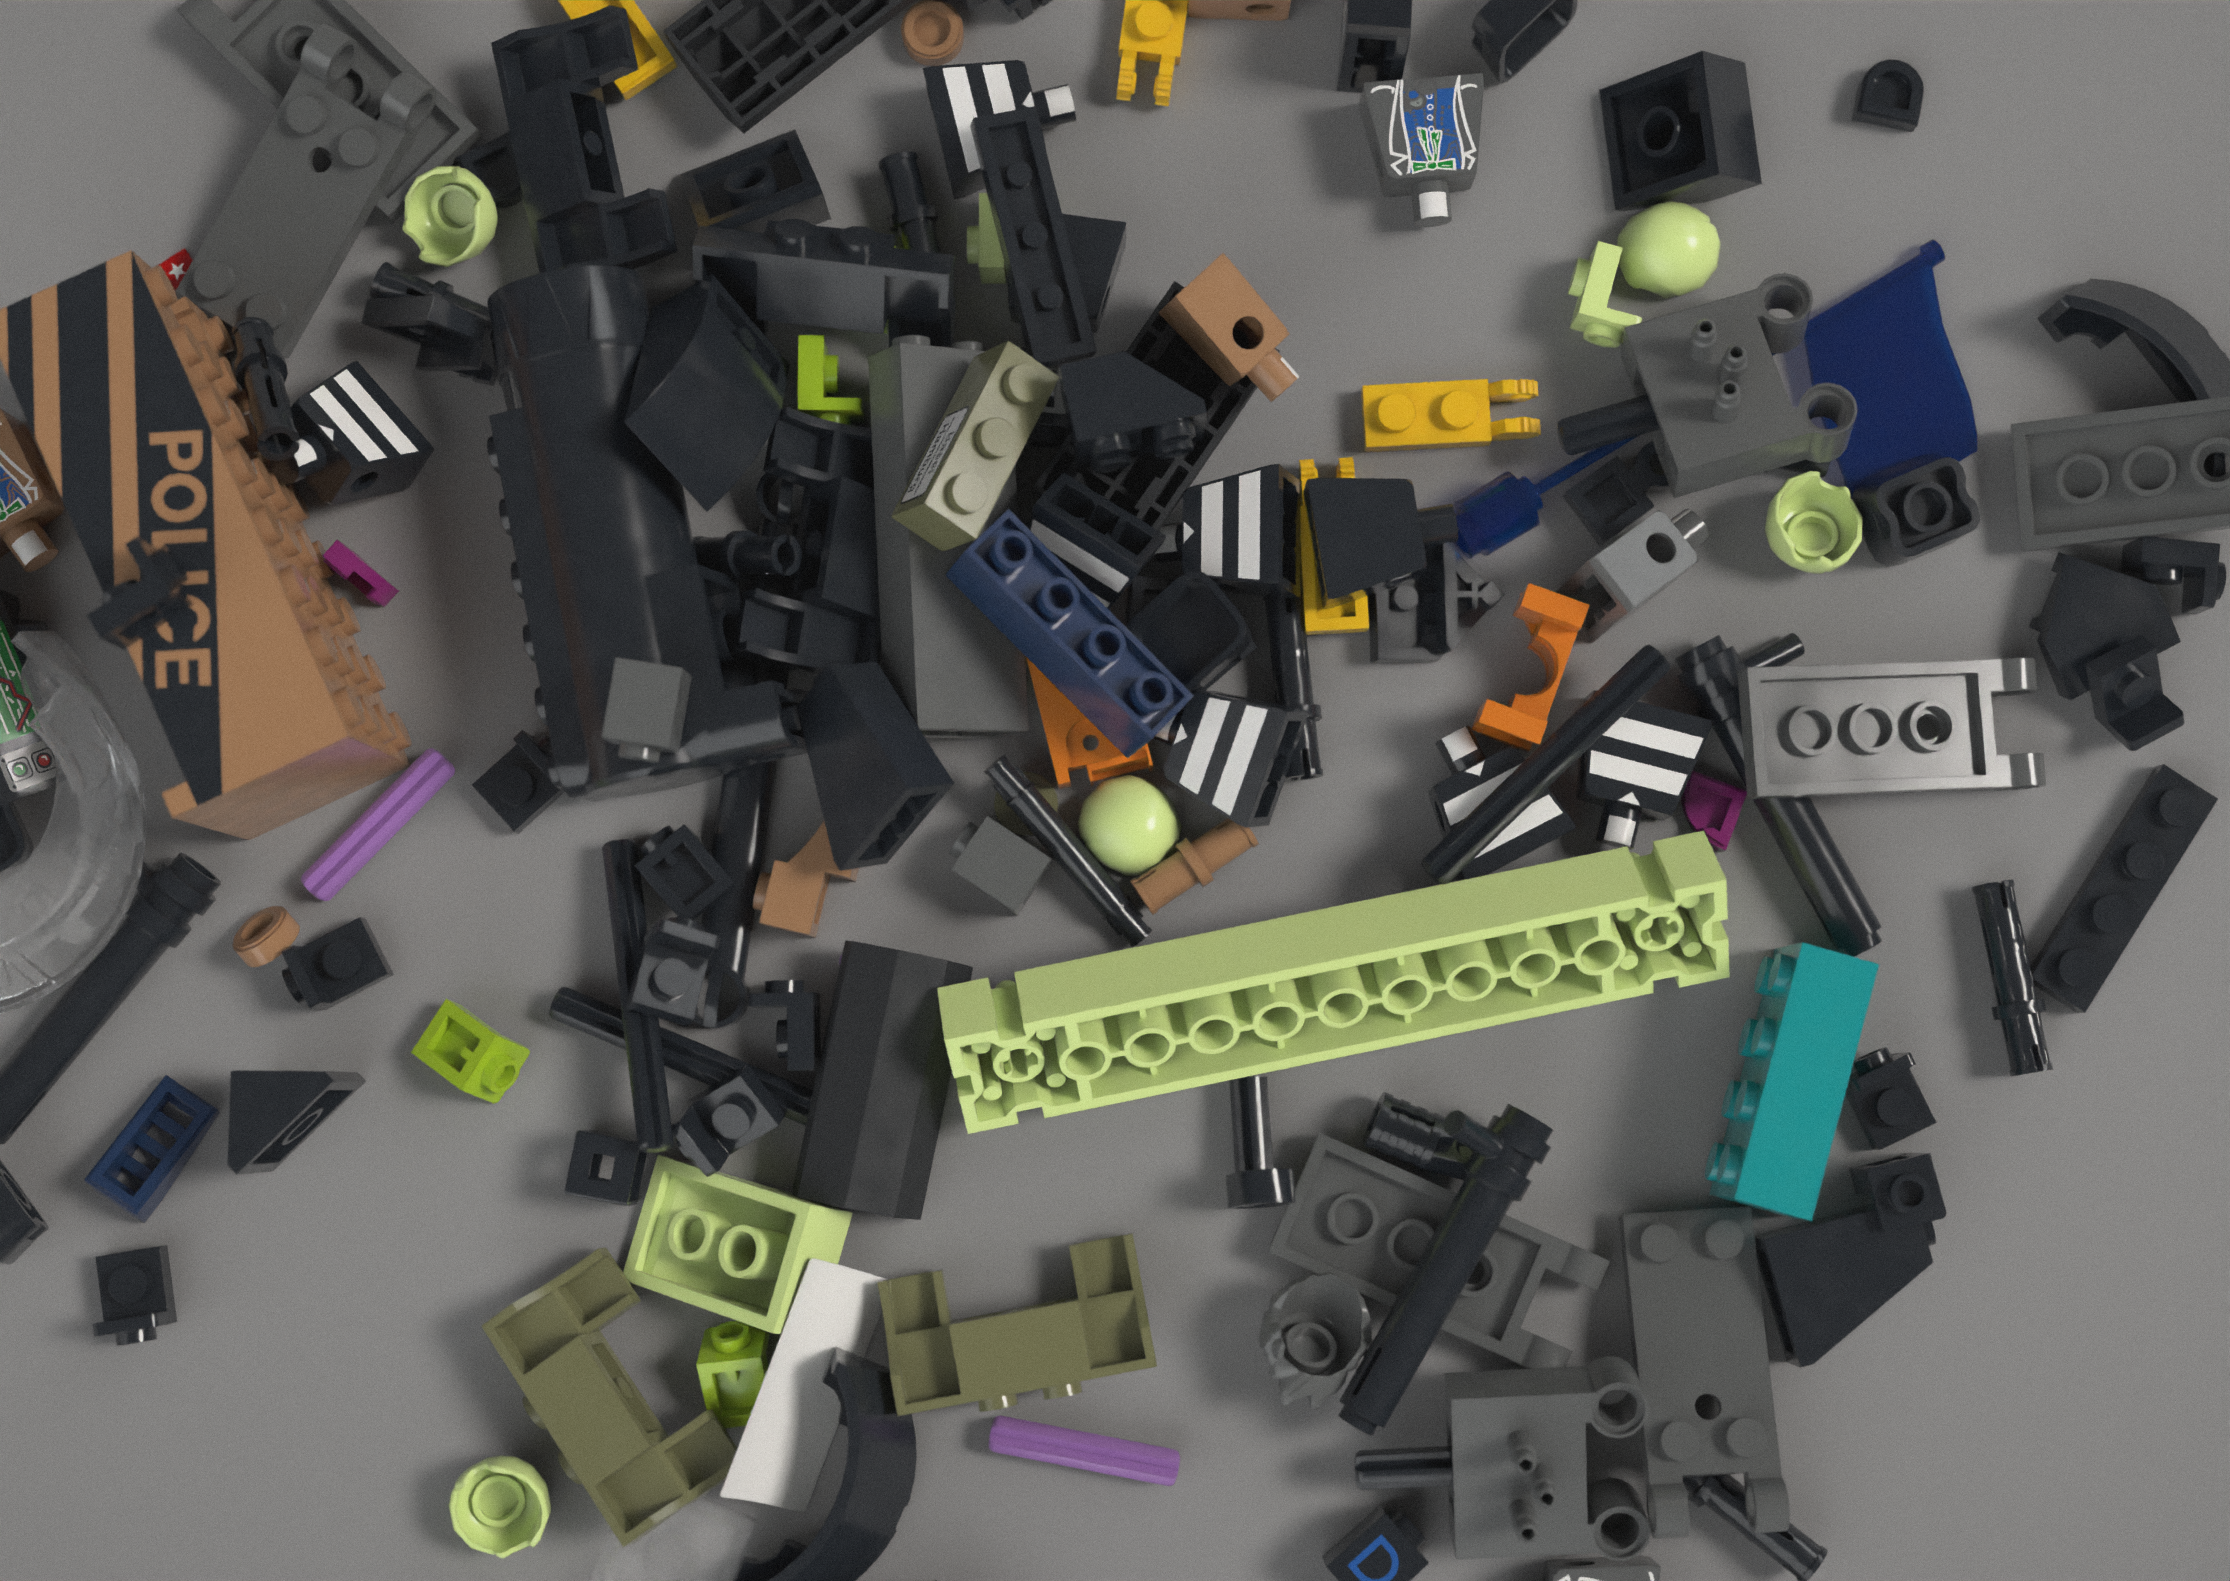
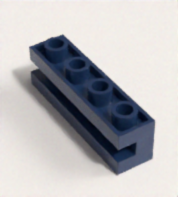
M1009 509L963 552L945 574L1127 759L1153 739L1194 696Z

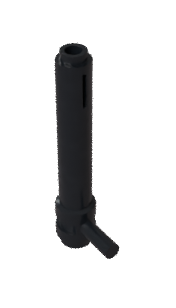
M1794 633L1782 637L1743 659L1739 658L1733 646L1729 648L1725 646L1720 635L1675 659L1682 671L1677 676L1686 693L1692 690L1701 705V707L1696 709L1699 717L1713 721L1711 729H1714L1745 787L1746 777L1737 671L1747 667L1784 666L1801 657L1805 652L1804 646L1800 638ZM1810 797L1753 799L1835 949H1843L1846 955L1855 957L1881 943L1882 940L1877 930L1882 926Z
M115 835L107 837L100 843L97 854L139 892L125 908L127 917L0 1068V1144L7 1143L169 947L176 948L192 930L188 923L196 914L203 916L216 901L213 893L221 885V882L198 861L181 852L172 863L164 861L155 871Z
M1507 1104L1500 1117L1493 1115L1487 1127L1459 1110L1450 1112L1444 1120L1443 1128L1445 1132L1474 1150L1463 1168L1467 1176L1339 1399V1402L1344 1406L1338 1416L1370 1436H1373L1378 1426L1385 1428L1512 1202H1521L1532 1181L1527 1179V1176L1535 1162L1542 1165L1551 1149L1546 1142L1553 1129L1510 1104Z

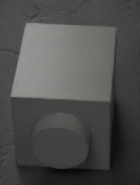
M616 657L602 738L612 744L620 745L618 756L628 759L658 763L660 751L679 754L692 676L680 667Z
M986 816L980 827L969 822L949 852L950 855L957 859L951 868L954 874L1017 916L1053 864L1050 857L989 816Z

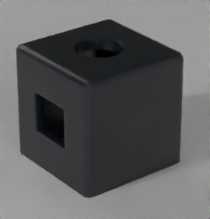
M578 1130L575 1136L564 1193L566 1195L623 1206L636 1205L647 1153L640 1151L637 1138L595 1130ZM603 1155L615 1157L611 1179L599 1177Z

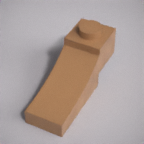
M824 821L806 845L788 863L775 860L772 873H761L753 900V909L762 911L759 923L768 927L816 938L830 878L836 877L856 882L859 868L840 871L834 862Z

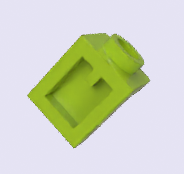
M798 335L797 410L837 423L848 425L864 424L865 410L861 398L828 397V393H839V355H828L824 335Z
M446 998L411 1053L461 1091L495 1104L500 1101L504 1093L517 1080L520 1068L528 1058L530 1050L521 1043L501 1035L462 1005Z
M728 1321L717 1327L707 1328L703 1334L696 1363L706 1410L712 1409L724 1428L747 1425L769 1368L766 1351L770 1333L739 1321Z

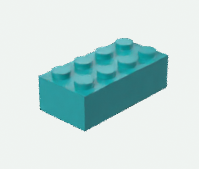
M1804 942L1775 948L1772 957L1764 956L1757 972L1754 987L1755 993L1762 994L1756 1019L1748 1018L1746 1020L1738 1045V1054L1745 1056L1740 1080L1730 1081L1723 1099L1721 1116L1729 1119L1722 1144L1718 1142L1713 1144L1706 1163L1705 1179L1712 1181L1709 1195L1781 1216L1812 1221L1879 964Z

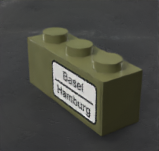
M1009 340L973 357L890 517L942 552L976 540L1037 423L1059 376Z

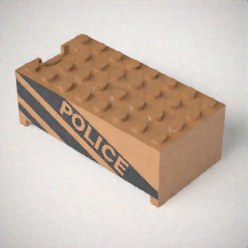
M130 250L0 309V360L103 593L105 594L111 588L131 579L140 581L145 577L125 546L127 542L135 537H139L156 549L165 545L186 571L189 580L181 584L193 605L128 647L186 782L161 794L172 818L251 840L410 767L411 764L404 749L411 746L412 742L398 713L393 711L388 714L379 691L386 688L385 680L373 657L370 654L362 657L353 637L354 634L361 631L359 622L346 598L336 599L327 579L335 575V571L324 562L325 558L322 555L326 552L325 548L319 540L311 543L302 521L309 519L310 514L300 492L294 484L286 486L284 482L279 480L271 468L270 460L263 457L258 451L256 443L258 441L250 414L246 390L237 382L235 371L227 356V353L235 350L224 323L217 315L210 318L186 296L177 300L174 288L161 266L150 267Z

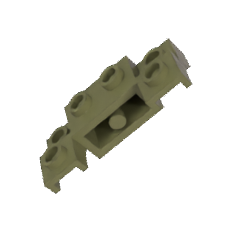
M1133 1233L1069 1245L1078 1294L1077 1297L952 1320L943 1269L877 1282L897 1415L902 1416L978 1401L980 1412L998 1410L1017 1405V1393L1042 1389L1044 1399L1061 1398L1081 1393L1080 1381L1157 1367Z
M598 1248L561 1275L510 1304L481 1327L524 1392L525 1396L522 1398V1402L527 1414L538 1427L549 1431L560 1448L557 1456L562 1469L573 1482L583 1484L622 1547H626L636 1543L688 1504L696 1502L724 1482L738 1448L712 1409L703 1412L674 1434L668 1436L601 1333L602 1329L641 1302L608 1249Z

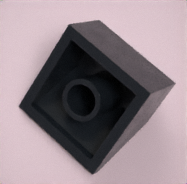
M1700 51L1599 90L1615 210L1622 212L1641 210L1664 202L1686 204L1710 202L1762 184L1745 62Z

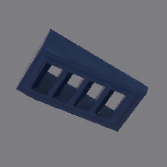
M165 1075L85 1177L84 1181L96 1192L142 1223H145L161 1203L220 1113L219 1110ZM168 1102L193 1118L187 1128H184L162 1113ZM153 1124L177 1140L170 1150L147 1135ZM138 1147L161 1161L154 1171L132 1157ZM123 1169L144 1182L137 1193L117 1180Z

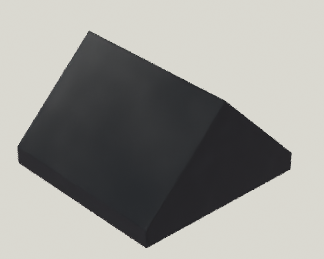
M795 129L680 174L698 227L708 226L764 233L768 220L802 219L812 225H817L831 219L823 192Z
M231 1070L227 1165L236 1175L274 1171L366 1081L358 1072Z

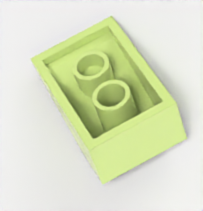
M658 1155L623 1274L629 1283L770 1333L782 1334L809 1261L814 1258L835 1264L839 1263L853 1212L829 1204L799 1198L791 1195V1192L722 1172H716L707 1177L697 1165Z

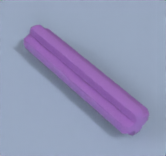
M433 748L426 749L302 874L301 882L305 888L319 900H331L454 775L455 768L452 763L439 751Z
M1001 1415L995 1417L992 1422L988 1442L989 1449L996 1453L1165 1486L1174 1485L1180 1465V1455L1175 1449Z

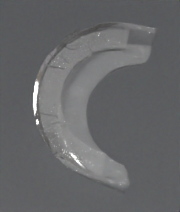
M55 631L19 632L11 641L28 656L21 671V685L24 694L38 713L29 723V726L45 741L53 752L56 767V790L51 817L38 846L28 860L12 876L0 884V1014L20 1009L43 999L63 987L81 973L102 952L116 933L130 907L144 862L147 835L146 807L142 783L134 757L108 701L91 671L73 648Z

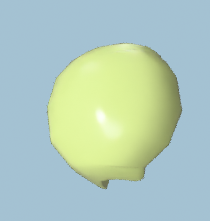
M437 166L417 176L405 195V221L402 230L420 248L421 252L418 256L420 260L428 264L450 267L476 257L484 251L495 236L498 215L490 191L475 174L459 166Z
M1680 202L1654 204L1632 216L1618 235L1617 246L1623 248L1618 265L1627 283L1634 289H1645L1665 299L1673 298L1676 295L1680 297L1702 288L1718 267L1721 242L1716 227L1710 223V218L1700 210Z
M1808 471L1788 478L1769 503L1767 510L1765 535L1771 550L1789 566L1808 573L1823 574L1824 572H1832L1845 565L1862 542L1863 517L1853 499L1850 498L1849 489L1845 486L1837 487L1824 482L1820 478V472Z
M1132 775L1102 781L1084 800L1078 820L1080 837L1085 842V847L1097 861L1125 876L1144 874L1173 855L1177 850L1175 845L1178 844L1182 828L1174 802L1154 783Z
M500 1455L488 1457L468 1467L457 1478L451 1492L449 1510L454 1531L471 1549L506 1558L528 1546L535 1547L538 1544L551 1512V1503L547 1483L532 1464L515 1456Z

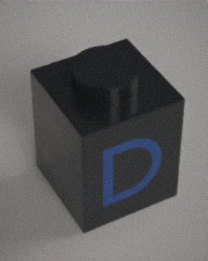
M1380 1504L1322 1556L1326 1567L1338 1581H1411L1429 1564L1423 1553L1418 1549L1427 1540L1402 1510L1398 1511L1391 1518Z

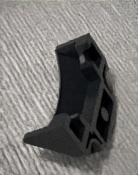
M2090 279L2066 294L2037 318L2056 343L2064 341L2073 335H2083L2093 338L2091 342L2101 350L2125 332L2179 403L2230 396V360L2227 355L2222 352L2209 335L2207 329L2193 316L2172 301L2152 291L2113 280ZM2222 453L2212 454L2206 459L2204 469L2210 476L2221 477L2230 470V459Z
M837 1346L835 1347L822 1377L823 1383L834 1390L840 1401L839 1424L848 1427L846 1466L835 1503L825 1523L808 1546L786 1538L778 1548V1552L772 1557L757 1561V1558L743 1556L733 1581H856L881 1556L896 1533V1526L904 1508L908 1506L915 1479L917 1458L912 1414L897 1415L889 1368Z

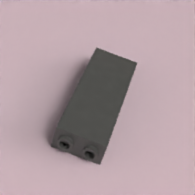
M908 335L894 338L891 347L868 357L882 671L925 738L998 739L1028 732L1025 655L945 575L974 541L942 552L890 517L973 357L985 352V345L980 342L964 341L949 344L947 347L931 346L929 337ZM1016 465L1009 475L978 538L1008 509L1018 518Z

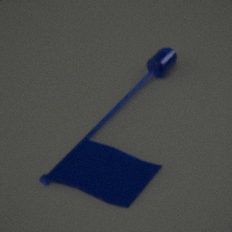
M1933 239L1920 246L1919 255L1808 320L1804 344L1812 387L1822 383L1841 385L1850 391L1857 404L1858 412L1847 449L1840 457L1836 458L1843 476L1844 486L1849 489L1851 497L1855 486L1866 477L1916 456L1937 453L1944 457L1954 458L1960 462L1977 451V430L1972 402L1943 326L1933 267L1945 261V254L1940 244ZM1821 417L1825 429L1838 427L1831 419ZM1638 436L1592 449L1535 484L1526 476L1517 479L1509 471L1502 473L1454 502L1458 526V541L1455 544L1469 559L1480 553L1484 556H1489L1539 526L1540 521L1537 511L1543 508L1541 494Z

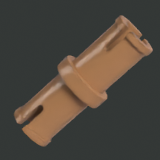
M1227 818L1191 843L1185 838L1175 845L1176 853L1130 882L1147 909L1154 915L1160 908L1196 884L1200 883L1204 887L1212 882L1214 879L1211 874L1251 847H1256L1259 843L1249 827L1246 828L1238 825Z

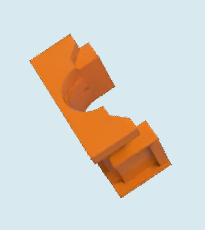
M1528 583L1526 589L1520 593L1512 616L1520 618L1525 622L1531 636L1527 649L1534 652L1541 659L1545 668L1544 686L1540 692L1532 695H1519L1515 693L1506 706L1486 699L1478 709L1472 726L1473 731L1502 743L1514 745L1516 748L1527 752L1530 751L1532 743L1540 745L1548 723L1546 719L1575 638L1584 623L1589 604Z
M1026 657L1059 790L1071 787L1068 772L1082 768L1087 769L1091 786H1094V782L1145 769H1148L1149 772L1152 771L1153 763L1148 743L1127 759ZM1088 738H1094L1098 742V747L1094 750H1087L1083 746L1084 741Z

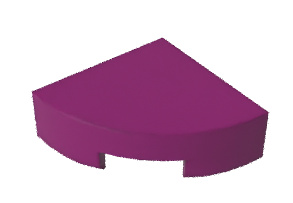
M338 539L322 555L325 558L324 562L342 578L351 582L377 606L382 605L385 607L399 592L373 567Z
M1692 771L1681 796V805L1685 818L1694 833L1704 831L1711 847L1717 851L1724 852L1729 844L1747 791Z

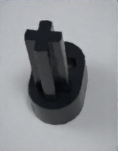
M1248 1076L1229 1080L1235 1173L1226 1175L1228 1209L1270 1208L1296 1203L1293 1169H1273L1267 1077Z

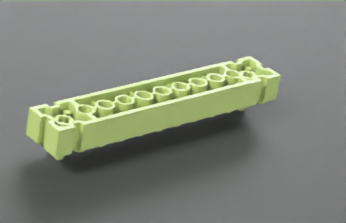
M1699 831L1653 841V850L1648 855L1640 856L1638 853L1630 852L1626 846L1014 972L1016 983L1011 980H1004L998 983L995 989H991L988 977L938 987L944 1041L953 1077L956 1078L958 1096L967 1133L971 1134L1019 1124L1017 1112L1042 1107L1044 1118L1651 994L1654 993L1653 981L1675 977L1680 988L1730 977L1729 941L1721 924L1722 920L1728 919L1727 879L1705 832Z

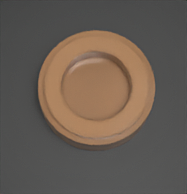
M920 1L906 12L902 20L901 34L904 47L909 56L922 65H944L952 61L962 49L964 30L961 17L957 10L945 1Z
M271 906L253 915L239 928L234 936L232 947L249 967H260L276 959L282 954L283 950L291 946L298 936L300 926L284 907Z

